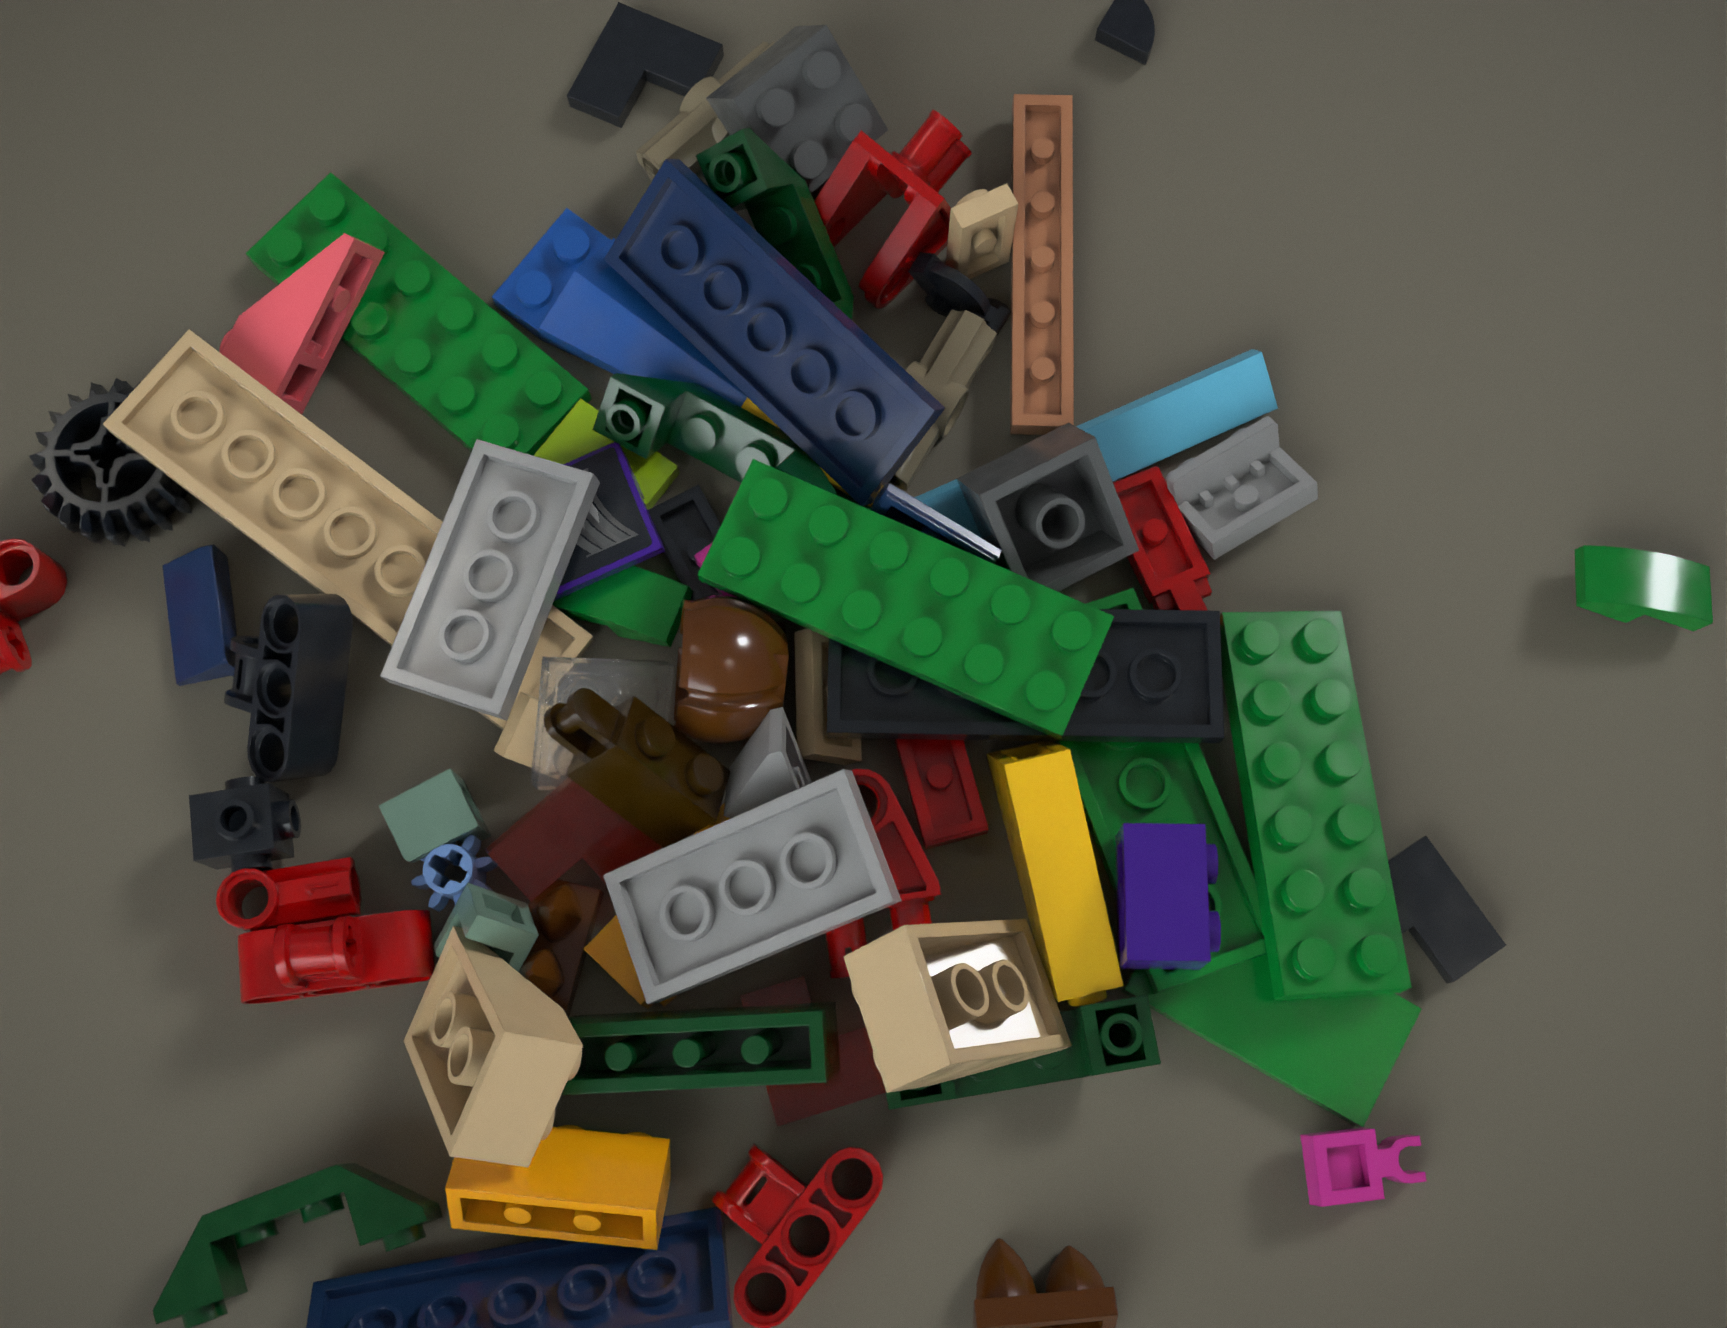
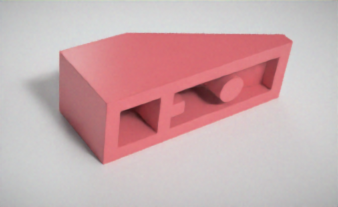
M344 233L239 315L233 328L222 339L219 352L300 414H303L385 252Z

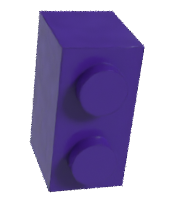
M1123 823L1115 836L1118 963L1120 969L1200 970L1211 962V952H1219L1221 944L1219 912L1209 911L1208 884H1216L1218 878V852L1216 844H1206V824Z

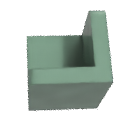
M448 769L378 805L403 858L410 863L421 860L440 845L451 844L457 840L463 844L464 840L471 834L481 841L491 837V833L465 781L452 769Z
M467 883L434 944L436 956L440 957L452 927H460L463 929L465 938L485 944L519 972L539 935L526 902Z

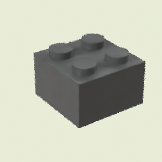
M827 25L794 27L706 98L729 135L741 129L750 128L806 181L810 193L829 179L850 144L861 130L874 141L888 131L887 126Z
M1070 423L957 478L981 538L1002 550L994 564L1059 592L1139 551L1096 438Z

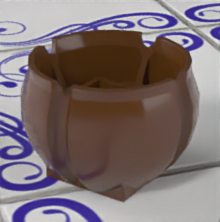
M711 595L695 600H683L680 634L683 637L682 647H678L674 727L684 735L702 743L726 744L744 740L754 734L770 710L783 707L789 658L785 622H775L768 613L753 603L734 596Z

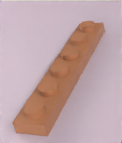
M1014 94L1012 102L1011 191L1018 202V209L1011 246L1010 434L1045 435L1067 423L1074 425L1073 95Z

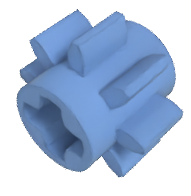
M472 834L469 835L461 847L456 845L455 842L440 845L421 859L424 862L423 875L415 877L411 880V883L418 889L434 890L429 899L428 907L440 912L446 907L449 899L453 900L456 905L467 883L493 891L485 884L486 872L495 869L498 863L491 857H475L481 846V840ZM449 864L461 867L467 872L465 879L461 883L450 880L444 875L445 869Z

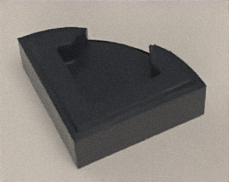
M1114 0L1097 28L1095 41L1146 65L1155 36L1154 19L1144 0Z

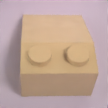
M1027 919L903 925L843 956L852 982V993L860 1007L873 1048L874 1062L881 1073L887 1093L932 1086L1061 1051L1072 1046Z
M456 926L452 927L404 1039L405 1046L449 1156L529 1167L540 1141L545 1140L550 1134L555 1118V1107L567 1081L572 1080L579 1070L583 1048L581 1040L562 1007L485 944L465 938L463 929Z

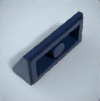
M891 483L881 488L870 510L991 563H994L999 558L1002 551Z
M214 544L202 546L162 565L176 684L179 686L233 676L236 653L230 650V638L237 636L228 558Z

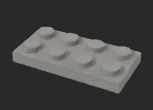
M477 439L380 677L389 683L507 721L600 482L594 473Z
M846 769L835 772L603 875L647 1004L659 1003L902 901L854 774L851 770Z

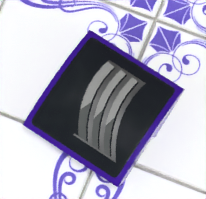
M616 442L563 464L594 473L600 484L554 601L665 552V548L644 503V495L623 447Z

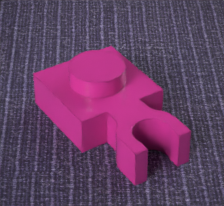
M1354 1128L1300 1135L1310 1205L1324 1207L1385 1199L1382 1178L1384 1177L1387 1180L1400 1183L1427 1182L1425 1171H1403L1399 1165V1154L1403 1148L1421 1146V1139L1418 1135L1387 1137L1378 1146L1375 1129Z

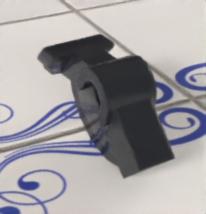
M920 252L908 271L927 294L925 301L928 306L940 315L947 317L951 309L955 311L967 310L983 318L986 324L998 336L1011 314L1009 306L997 299L987 298L985 293L971 279L958 270L943 264L935 253Z

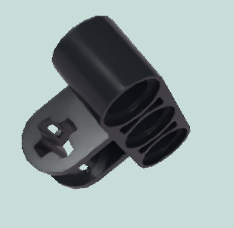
M337 594L275 595L264 606L259 637L236 636L230 638V650L235 652L236 655L232 689L225 691L224 703L251 713L247 745L248 760L254 774L263 782L324 776L331 772L336 764L353 631V617L350 607L345 599Z

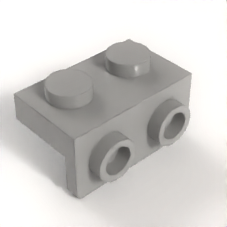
M1269 416L1262 418L1247 428L1236 431L1228 439L1199 456L1184 461L1178 468L1168 473L1166 477L1168 490L1173 495L1193 538L1214 560L1318 499L1317 482L1279 447L1278 424Z

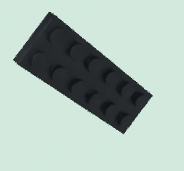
M1099 609L1113 615L1114 619L1060 740L829 638L827 738L1220 743L1224 739L1220 611Z

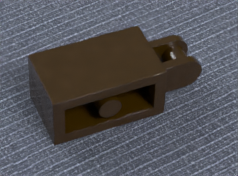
M580 688L568 697L567 704L557 703L546 710L544 714L546 731L552 739L574 754L566 776L663 848L717 821L731 771L636 696H632L614 707L593 690Z

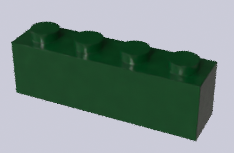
M836 1002L570 1017L568 1019L583 1044L582 1059L577 1074L572 1080L567 1081L561 1095L827 1083L840 1071Z

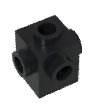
M257 776L227 780L225 782V790L189 795L193 861L216 870L231 868V871L235 872L244 868L257 869L259 871L273 870V861L294 858L293 839L300 836L301 819L295 800L289 798L288 793L270 783L263 782Z

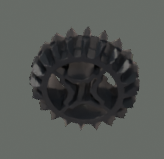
M116 378L109 392L102 385L91 382L89 398L82 400L79 396L68 394L69 405L72 408L64 415L61 412L49 411L51 421L55 424L53 430L35 432L38 442L46 449L29 456L33 466L41 471L31 481L34 483L36 490L44 495L41 500L43 506L48 512L60 519L59 523L72 533H81L92 542L101 544L107 538L113 544L125 547L131 533L140 541L150 542L151 527L155 524L159 525L163 530L173 531L172 520L169 516L176 509L181 513H192L190 504L185 500L186 495L190 492L109 432L103 425L140 382L133 388L127 381H121ZM90 477L96 482V487L102 491L101 502L86 500L81 486V478Z

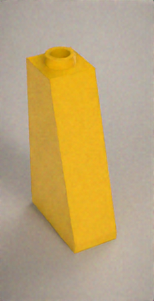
M1038 741L986 754L1035 944L1054 997L1058 1002L1067 1000L1070 1006H1084L1100 1002L1107 998L1106 990L1124 985L1071 751L1069 748L1053 741Z

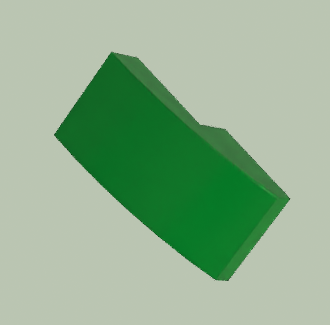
M1583 545L1574 550L1577 607L1624 623L1647 615L1693 632L1713 624L1709 566L1667 554L1631 548Z
M632 566L555 600L552 605L569 618L606 625L619 637L671 648L681 623L683 600H690L694 591L689 586L678 581Z

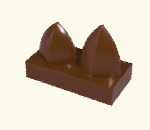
M537 874L528 907L539 936L519 973L562 1007L569 1018L587 955L584 948L591 941L604 893L599 889Z
M996 1239L988 1250L981 1264L976 1284V1300H974L973 1308L974 1328L1116 1327L1118 1309L1114 1286L1105 1287L1102 1277L1094 1265L1074 1247L1066 1246L1056 1257L1047 1276L1045 1293L1039 1294L1036 1292L1033 1279L1023 1260L1003 1239Z

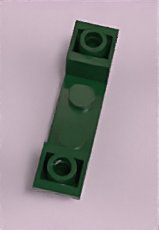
M750 128L741 129L697 154L696 158L709 188L734 211L747 209L756 231L852 320L854 295L806 181Z
M615 373L610 377L592 430L637 455L647 459L666 443H669L740 483L752 459H755L836 495L835 489L821 467L780 428L699 384Z
M1148 995L1084 1005L1074 1010L1062 1011L1060 1014L1072 1046L1061 1051L932 1086L890 1093L886 1092L888 1109L910 1107L1159 1065L1161 1061Z
M356 1163L330 1166L201 1216L152 1310L155 1322L160 1324L182 1317L184 1327L192 1328L228 1314L225 1300L248 1292L235 1243L237 1249H241L278 1235L277 1221L301 1213L304 1224L327 1217L345 1209L342 1197L345 1196L359 1245L362 1246L382 1240L385 1251L389 1252L426 1238L423 1224L443 1217L439 1203Z

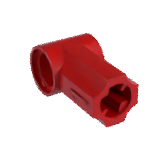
M352 857L266 871L244 868L232 872L226 877L217 890L216 906L219 915L228 924L246 932L277 928V926L285 924L300 925L332 920L343 916L360 915L362 902L360 879L357 874L355 860ZM266 887L269 897L265 910L254 918L246 919L242 911V904L246 894L254 888Z

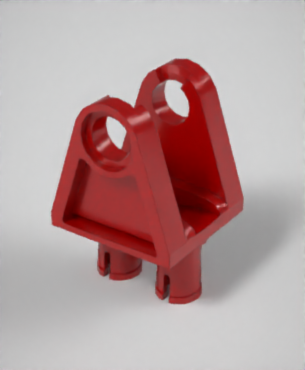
M933 109L929 113V117L900 153L892 151L890 154L861 130L814 201L832 245L835 247L887 194L894 199L904 194L905 202L909 207L864 273L858 286L865 292V299L877 309L887 306L914 280L908 271L920 252L938 255L948 244L951 207L939 192L972 153L960 140L963 137L962 133L948 119Z
M869 769L851 770L857 785H864L870 788L877 799V809L870 819L902 900L886 907L890 911L892 930L894 931L903 925L932 924L929 901L935 900L934 896L941 895L939 880L890 784L880 774ZM864 918L825 933L831 971H829L830 978L849 977L843 957L846 955L845 949L849 947L853 952L868 944Z

